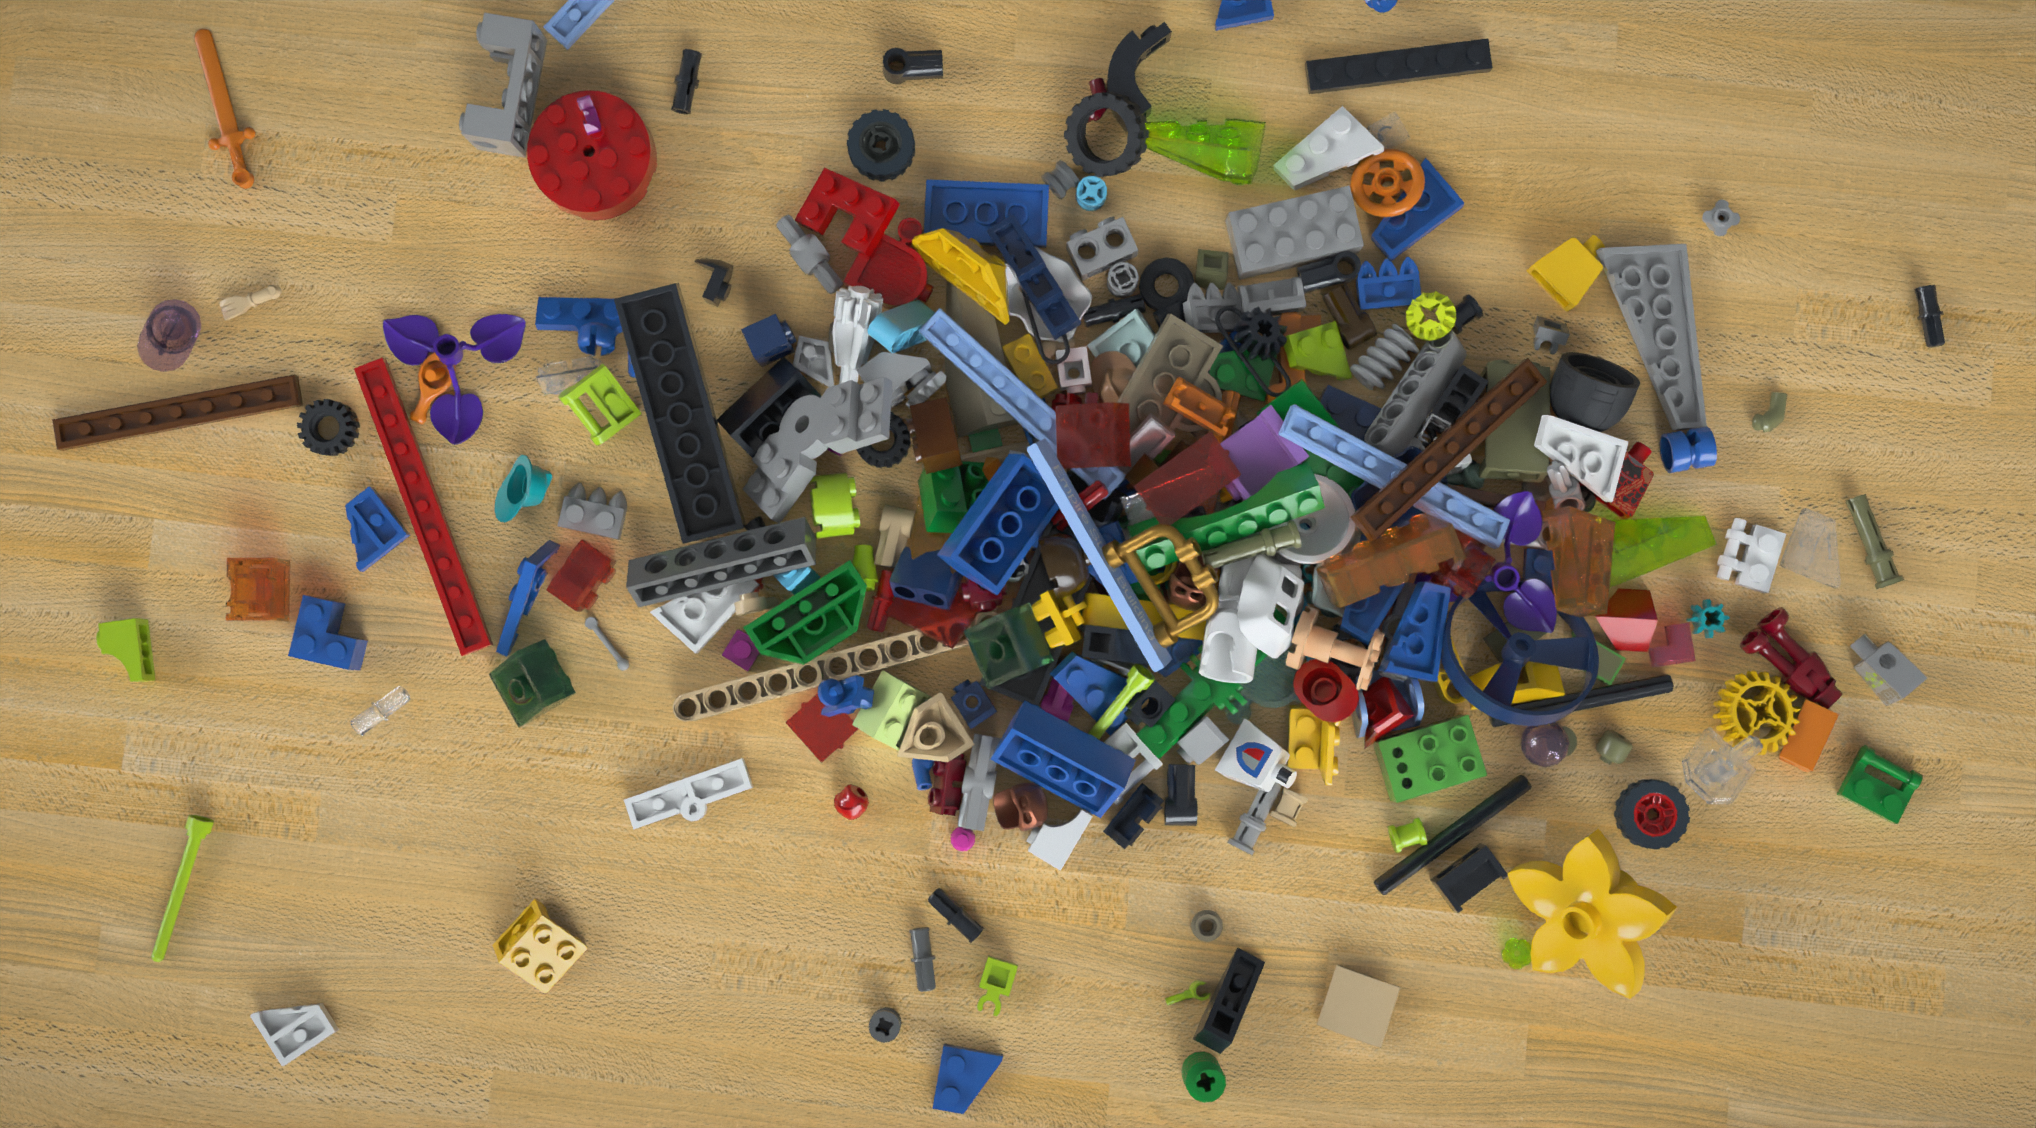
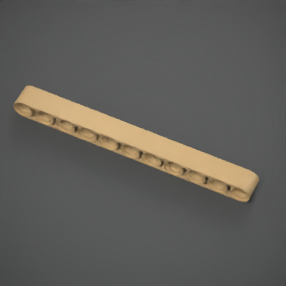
M995 611L975 613L819 656L805 665L794 663L688 692L674 700L673 713L681 721H697L817 688L822 681L829 678L840 681L855 675H864L994 639L1001 634L1004 627L1003 620ZM987 616L995 617L999 624L998 629L991 634H987L981 629V621ZM958 624L965 625L968 629V637L962 642H956L951 637L952 628ZM926 633H934L938 638V644L933 650H925L921 645V639ZM897 641H904L908 646V652L905 657L897 659L892 655L891 647ZM867 649H873L878 655L876 664L871 667L865 666L861 661L862 653ZM838 657L844 658L848 666L846 672L842 675H836L831 668L832 662ZM811 665L817 671V678L814 682L808 684L802 679L801 673L806 666ZM777 674H783L787 679V686L781 692L776 691L772 687V679ZM748 682L753 683L757 688L756 696L751 700L745 699L742 695V687ZM718 690L724 692L727 699L726 704L722 708H717L712 703V696ZM687 699H692L696 704V711L690 717L686 716L682 711V704Z

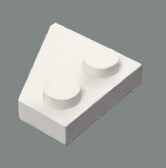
M323 1003L263 1010L250 1015L282 1067L339 1030Z

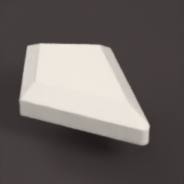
M799 336L793 366L827 387L834 386L829 342Z

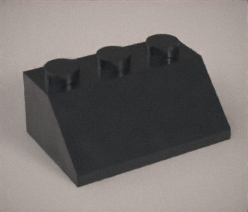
M783 356L717 419V422L753 458L770 434L779 432L781 420L792 403L806 395H815L819 398L822 396Z

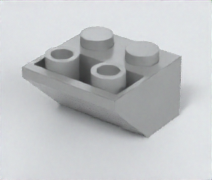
M881 352L860 367L857 372L864 383L881 377L891 380V408H893L906 398L904 393L913 387L916 388L932 373V368L926 358Z

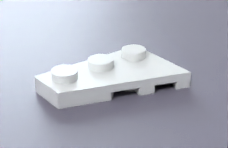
M1342 106L1273 165L1274 171L1295 191L1329 176V173L1345 166H1353L1358 163V160L1372 154L1376 156L1384 152V146Z

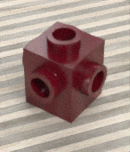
M966 577V582L961 583L963 601H969L971 610L978 609L979 613L997 610V606L1002 605V596L1007 595L1006 584L999 594L995 595L988 590H981L982 586Z

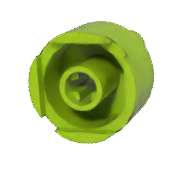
M847 473L814 476L809 484L815 483V488L810 492L814 526H820L821 531L815 533L816 539L854 534V528L860 527L858 508L852 509L851 498L856 496L854 477H848Z

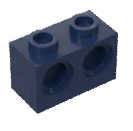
M776 314L741 329L753 357L761 367L771 364L783 356L786 357L795 353L792 344L797 341L786 319L780 321Z

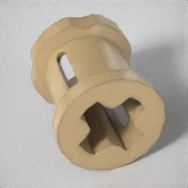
M1283 787V796L1276 810L1272 811L1270 816L1296 827L1297 822L1295 820L1302 805L1307 803L1308 798Z

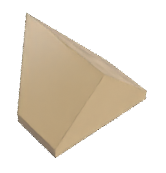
M941 692L914 708L897 757L949 762L974 745Z

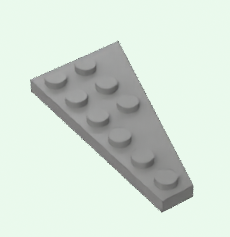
M1687 244L1608 247L1596 250L1672 431L1706 427Z

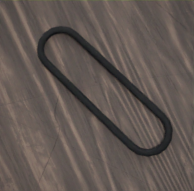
M1021 288L1041 358L1046 363L1052 365L1064 362L1070 353L1067 335L1064 334L1062 336L1065 345L1064 355L1058 360L1046 357L1029 299Z
M1233 306L1221 308L1215 317L1218 329L1262 389L1272 397H1278L1291 387V380L1275 356H1270L1269 358L1285 378L1286 388L1280 393H1275L1268 389L1242 352L1239 353V348L1220 323V316L1225 311H1233L1239 317L1243 313Z

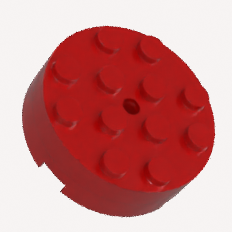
M585 90L564 95L542 111L529 135L527 161L536 185L560 210L581 217L584 220L598 221L615 218L628 212L645 197L648 192L646 189L651 182L653 173H656L657 151L649 129L639 114L627 102L606 92ZM587 95L591 97L601 125L600 132L587 135L583 125V121L585 124L587 123L582 109L580 111L577 103V98Z

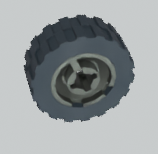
M883 109V111L871 110L872 112L864 113L861 115V118L856 119L853 122V127L849 129V138L847 140L848 154L853 166L858 169L861 175L867 176L868 179L873 181L875 179L880 182H885L888 179L894 180L900 174L903 175L908 166L910 167L913 162L912 158L913 156L915 157L914 135L908 122L902 119L896 112L892 113L886 109ZM877 142H886V150L883 151L881 148H877Z

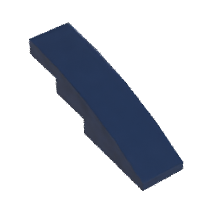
M1014 214L988 229L989 236L1054 340L1081 325L1080 319L1063 295L1061 288L1046 267L1043 258Z

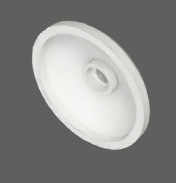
M1317 474L1314 475L1320 486L1325 508L1293 519L1300 534L1301 548L1295 549L1290 547L1276 551L1288 560L1303 564L1321 563L1336 557L1349 544L1355 529V522L1350 518L1355 513V509L1348 494L1333 480ZM1287 522L1282 523V524H1279V525L1274 526V527H1271V528H1268V529H1269V530H1272V529H1276V528H1279V527H1282V526H1286V525H1287ZM1307 523L1310 529L1304 530L1300 527V524Z

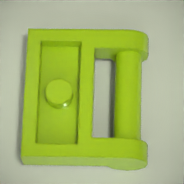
M601 364L575 385L565 389L558 396L564 405H569L591 434L590 439L595 445L604 443L642 414L604 364ZM585 392L609 421L604 427L598 424L578 398Z

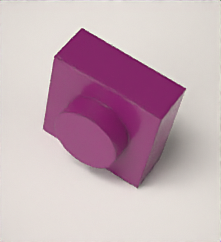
M737 629L722 653L723 657L748 672L760 655L748 634L740 629Z

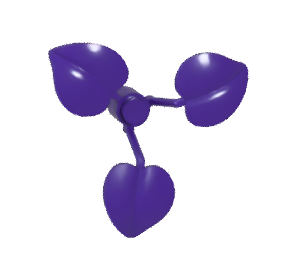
M496 314L481 318L470 330V336L476 345L467 344L465 341L459 343L454 336L449 334L439 336L435 323L425 316L409 315L383 320L385 340L391 352L399 361L407 365L418 366L424 362L430 352L436 353L440 361L447 365L455 396L445 394L435 400L430 409L431 422L435 429L452 445L461 444L471 438L481 425L483 407L476 395H461L454 365H457L463 359L464 349L471 351L480 350L483 358L491 363H504L511 360L521 348L526 327L525 320L509 314Z
M1529 491L1511 494L1493 508V511L1510 519V522L1502 539L1505 540L1504 562L1496 563L1491 568L1490 574L1471 571L1464 572L1465 565L1463 560L1452 552L1443 551L1430 556L1416 575L1414 584L1428 582L1451 588L1449 602H1454L1469 587L1465 579L1466 577L1482 579L1487 582L1492 581L1500 590L1515 591L1505 598L1503 604L1504 615L1510 624L1518 629L1546 633L1554 631L1557 608L1551 589L1546 583L1536 578L1525 580L1519 588V573L1511 565L1510 543L1512 542L1518 546L1528 545L1538 538L1542 530V516L1532 493Z

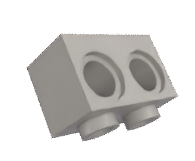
M1114 216L1109 217L1097 224L1099 228L1090 232L1083 229L1070 236L1066 249L1081 281L1110 269L1116 263L1126 262L1137 257L1138 248L1123 217L1116 220ZM1111 234H1118L1122 237L1123 243L1120 246L1114 247L1108 244L1106 238ZM1089 246L1094 249L1095 256L1091 259H1083L1078 254L1079 249Z

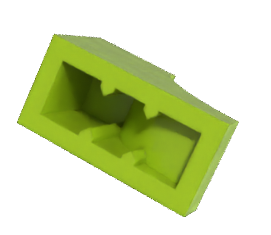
M132 618L98 623L99 631L97 632L96 640L103 655H113L119 659L128 672L130 682L154 681L155 672L148 619Z

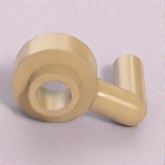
M758 592L739 595L740 601L734 603L737 616L766 610L770 611L779 605L775 597H758Z

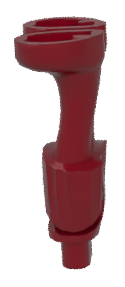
M1783 607L1773 610L1757 623L1760 629H1753L1745 635L1740 643V648L1747 654L1757 653L1762 655L1782 673L1781 682L1783 684L1790 685L1791 690L1807 698L1808 701L1817 702L1820 706L1829 709L1843 694L1835 686L1836 680L1831 676L1824 662L1815 651H1806L1789 635L1785 628L1789 620V613ZM1767 635L1774 639L1794 660L1793 663L1782 656L1769 643Z

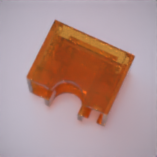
M274 557L227 558L226 577L230 580L231 595L226 602V606L230 607V614L226 613V621L289 622L290 560ZM253 565H266V566H269V568H250V567H253ZM249 613H268V615L249 616Z

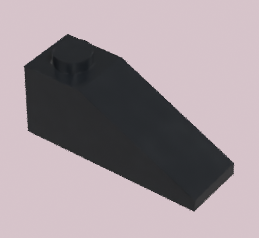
M1240 948L1235 950L1202 1015L1193 1040L1219 1054L1232 1044L1264 967V961Z

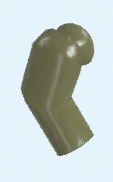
M1771 393L1769 410L1764 415L1756 414L1753 417L1752 427L1754 430L1770 432L1783 422L1787 402L1786 393Z

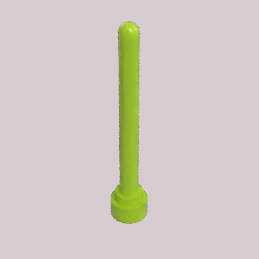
M1135 663L1127 673V685L1088 734L1095 736L1099 740L1136 692L1147 690L1155 680L1154 675L1143 665Z
M199 815L188 816L185 829H187L186 835L189 838L151 954V958L155 962H160L165 957L201 840L211 833L214 820Z

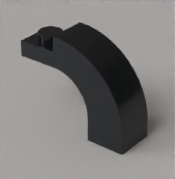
M1165 22L1158 27L1155 25L1148 27L1140 35L1141 39L1137 37L1133 30L1129 32L1116 47L1108 69L1107 92H1117L1119 95L1124 94L1130 97L1132 103L1136 102L1141 109L1139 111L1146 118L1150 116L1152 106L1139 90L1135 80V72L1143 60L1170 41L1172 31ZM1111 109L1117 122L1125 132H1128L1125 121L1117 112Z

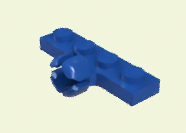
M538 297L535 320L537 330L578 332L577 343L579 349L591 356H596L597 345L601 346L600 356L609 355L615 349L616 336L623 332L614 299Z

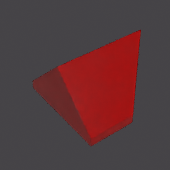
M1618 588L1595 617L1614 645L1615 650L1648 652L1658 621L1650 590Z
M1381 677L1371 684L1367 691H1362L1368 713L1364 749L1415 715L1390 678Z

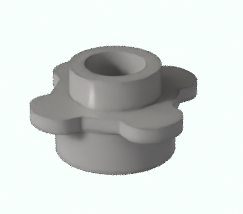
M1718 200L1711 211H1705L1702 215L1703 222L1719 237L1726 235L1728 228L1740 222L1739 214L1734 213L1729 208V203L1726 200ZM1720 215L1724 217L1723 221L1719 220Z

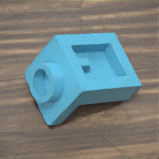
M810 566L773 575L794 595L821 578Z

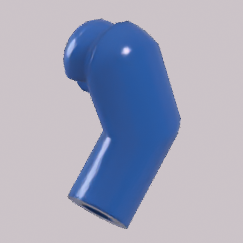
M913 758L912 768L918 790H928L932 787L929 772L934 764L933 760Z

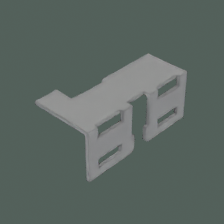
M1431 414L1425 419L1414 437L1427 442L1422 438V436L1430 438L1427 434L1423 433L1427 426L1442 433L1451 423Z

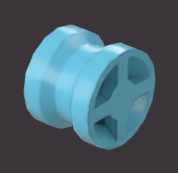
M1087 176L1078 183L1076 189L1078 205L1086 211L1100 209L1104 205L1107 196L1105 182L1097 176Z

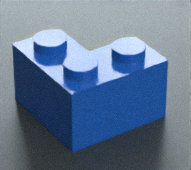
M303 595L288 656L346 670H361L368 640L338 634L346 603Z

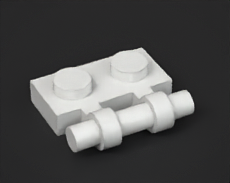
M1734 518L1732 527L1727 529L1725 536L1727 544L1724 554L1719 556L1717 565L1720 566L1717 578L1729 581L1733 570L1738 572L1735 580L1736 585L1761 593H1769L1786 534L1756 524L1752 525L1748 535L1744 533L1747 521ZM1740 544L1746 546L1742 561L1736 559Z

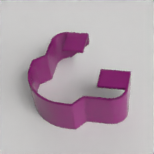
M590 95L577 98L580 111L582 109L587 121L586 124L583 121L587 135L600 132V121Z

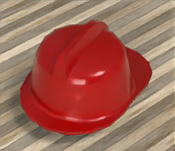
M1317 659L1309 660L1301 665L1300 669L1295 673L1293 685L1296 695L1320 720L1339 722L1351 716L1357 708L1359 692L1354 682L1330 660L1328 663Z

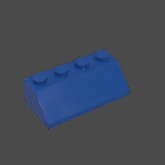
M1008 454L937 554V556L961 575L995 595H998L1059 509L1057 502L1034 462L1024 454Z
M1025 700L1013 716L990 759L1099 818L1104 815L1125 789L1136 761L1123 751L1105 744L1095 736L1079 730L1067 721L1061 720L1042 710L1039 706Z

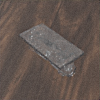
M593 356L572 359L571 370H568L566 361L545 363L543 367L538 368L539 376H536V379L544 395L560 394L599 367L601 360Z

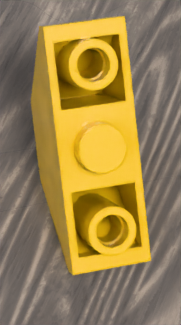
M1528 661L1521 669L1512 704L1564 696L1565 692L1558 666ZM1502 663L1474 674L1469 679L1483 691ZM1469 702L1471 710L1477 709Z

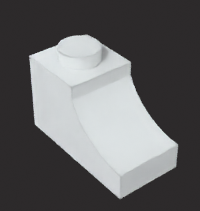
M1081 808L1071 820L1063 824L1048 825L1044 822L1041 828H1033L1026 842L1031 844L1028 852L1061 871L1093 817L1092 814Z

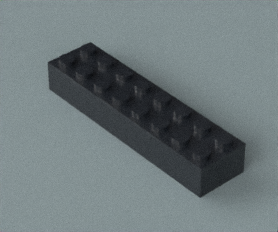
M674 283L615 298V306L682 543L685 544L743 529L746 525L680 284Z

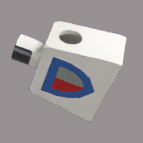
M1245 718L1215 771L1231 780L1265 792H1269L1275 782L1289 788L1297 776L1296 771L1285 766L1290 754Z

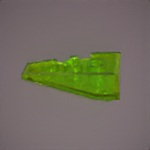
M1225 119V124L1207 125V120H1197L1196 124L1181 126L1177 121L1145 123L1146 130L1149 129V138H1146L1145 142L1148 150L1220 181L1231 182L1235 185L1252 183L1258 170L1266 122Z
M1706 516L1607 520L1583 529L1582 532L1578 533L1585 553H1589V563L1600 589L1611 588L1717 545Z

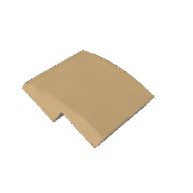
M1336 965L1317 1025L1367 1044L1381 1047L1401 987L1341 965Z

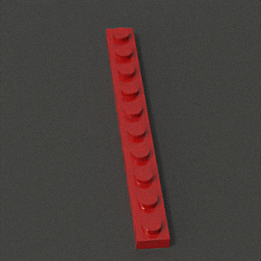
M382 357L354 368L355 374L461 656H466L493 645L492 639L387 360Z

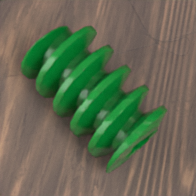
M1204 1051L1194 1052L1185 1059L1181 1072L1189 1094L1195 1100L1203 1103L1219 1099L1226 1087V1077L1217 1059L1212 1054ZM1206 1073V1079L1201 1080L1200 1074Z

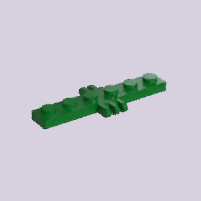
M1275 607L1273 616L1284 625L1286 618ZM1203 645L1197 648L1200 654H1202ZM1258 648L1255 667L1267 656ZM1194 653L1188 657L1196 665L1193 670L1185 662L1180 665L1181 669L1192 681L1175 697L1176 700L1152 728L1145 725L1136 734L1159 759L1215 705L1220 710L1226 706L1235 715L1239 710L1230 701L1236 698L1242 706L1248 702L1240 694L1244 688L1239 683L1222 682L1202 676L1199 673L1200 660Z

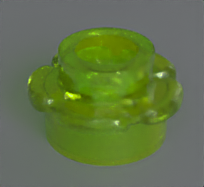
M1509 939L1505 943V949H1502L1501 952L1503 961L1508 963L1509 967L1513 969H1522L1531 962V945L1524 939ZM1518 950L1520 952L1519 956H1515L1514 952Z

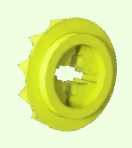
M1437 291L1432 293L1422 292L1421 296L1412 299L1411 305L1406 310V324L1409 330L1417 338L1426 341H1433L1444 337L1451 331L1456 321L1454 304L1448 296ZM1422 309H1428L1429 311L1437 309L1435 314L1440 323L1431 319L1423 322L1426 317Z

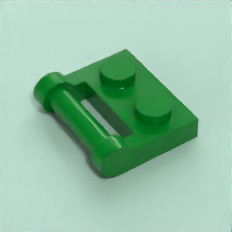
M1864 745L1858 751L1837 795L1892 824H1898L1914 791L1920 786L1923 775L1914 770L1909 772L1875 754L1874 749ZM1869 764L1902 781L1900 789L1898 790L1864 772L1866 766Z

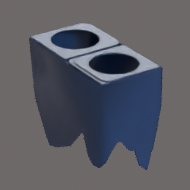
M905 547L889 582L894 597L950 610L963 575L957 571L954 574L951 573L950 565L937 556L940 550L926 552L912 559L910 548Z

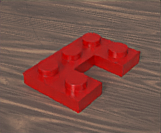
M824 167L797 214L795 221L799 225L823 236L837 210L854 216L855 218L841 242L846 247L870 258L899 208L900 203L890 196Z

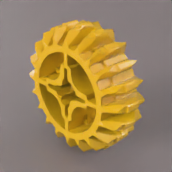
M1755 670L1747 671L1746 675L1743 673L1736 674L1734 676L1735 680H1727L1725 682L1727 689H1719L1717 692L1722 700L1714 701L1713 703L1715 707L1720 708V713H1715L1712 717L1714 719H1721L1722 723L1716 727V730L1726 731L1722 740L1725 742L1733 740V749L1740 750L1743 748L1745 754H1753L1755 751L1757 755H1765L1767 751L1770 753L1777 752L1778 745L1784 746L1789 744L1786 736L1796 734L1791 725L1800 723L1797 718H1793V713L1801 710L1799 707H1793L1791 703L1795 701L1797 696L1787 695L1790 685H1780L1781 677L1772 676L1770 678L1769 672L1763 671L1758 674ZM1751 687L1761 690L1759 695L1754 696L1752 700L1741 697ZM1737 712H1738V714H1739V716H1740V722L1738 721V718H1737ZM1760 726L1771 728V731L1762 738L1752 736L1753 732L1758 730Z

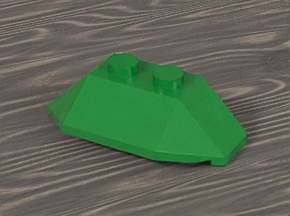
M849 560L743 628L761 655L805 665L857 632L867 585Z

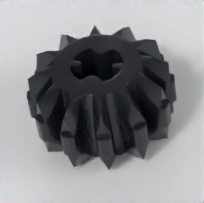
M1259 306L1251 312H1244L1240 317V321H1237L1234 326L1237 334L1234 336L1233 342L1242 343L1239 353L1247 350L1250 352V360L1255 359L1257 355L1262 362L1270 356H1277L1281 351L1280 347L1286 344L1287 338L1284 334L1287 331V326L1279 325L1282 315L1274 318L1271 316V308L1266 309L1264 313Z

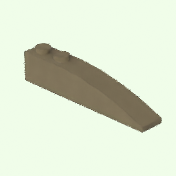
M947 281L946 314L1006 367L995 317ZM945 357V382L958 438L1018 424L1009 413Z

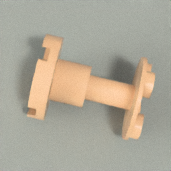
M1305 606V611L1302 612L1291 641L1294 651L1293 653L1288 652L1286 666L1299 670L1305 656L1326 663L1329 662L1330 658H1334L1361 667L1356 689L1367 691L1372 678L1374 663H1377L1382 650L1385 633L1376 629L1368 649L1338 640L1337 632L1316 626L1319 610Z

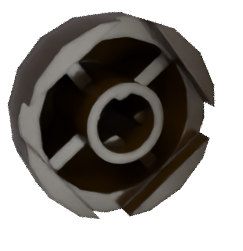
M1061 533L1038 539L1049 579L1055 583L1056 588L1053 590L1057 598L1060 599L1080 591L1087 583L1089 578L1088 566L1092 564L1078 540L1071 535Z

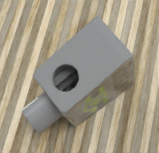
M1864 634L1850 645L1862 659L1854 666V669L1886 706L1904 699L1927 679L1890 642L1877 647Z

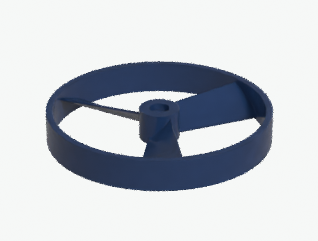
M1520 578L1518 587L1520 588L1522 583L1527 579ZM1482 580L1468 587L1458 596L1447 612L1441 653L1444 669L1455 688L1468 702L1495 719L1523 726H1539L1556 722L1572 713L1595 684L1599 669V653L1593 632L1576 607L1553 589L1551 591L1555 598L1557 614L1570 626L1576 637L1534 640L1531 636L1521 632L1511 635L1486 593H1513L1515 591L1500 590L1492 581ZM1468 599L1508 640L1501 651L1504 661L1483 691L1469 679L1461 668L1451 642V622L1454 612L1458 606ZM1528 661L1586 671L1585 683L1581 694L1576 700L1566 706L1549 711H1526L1511 707L1521 669Z

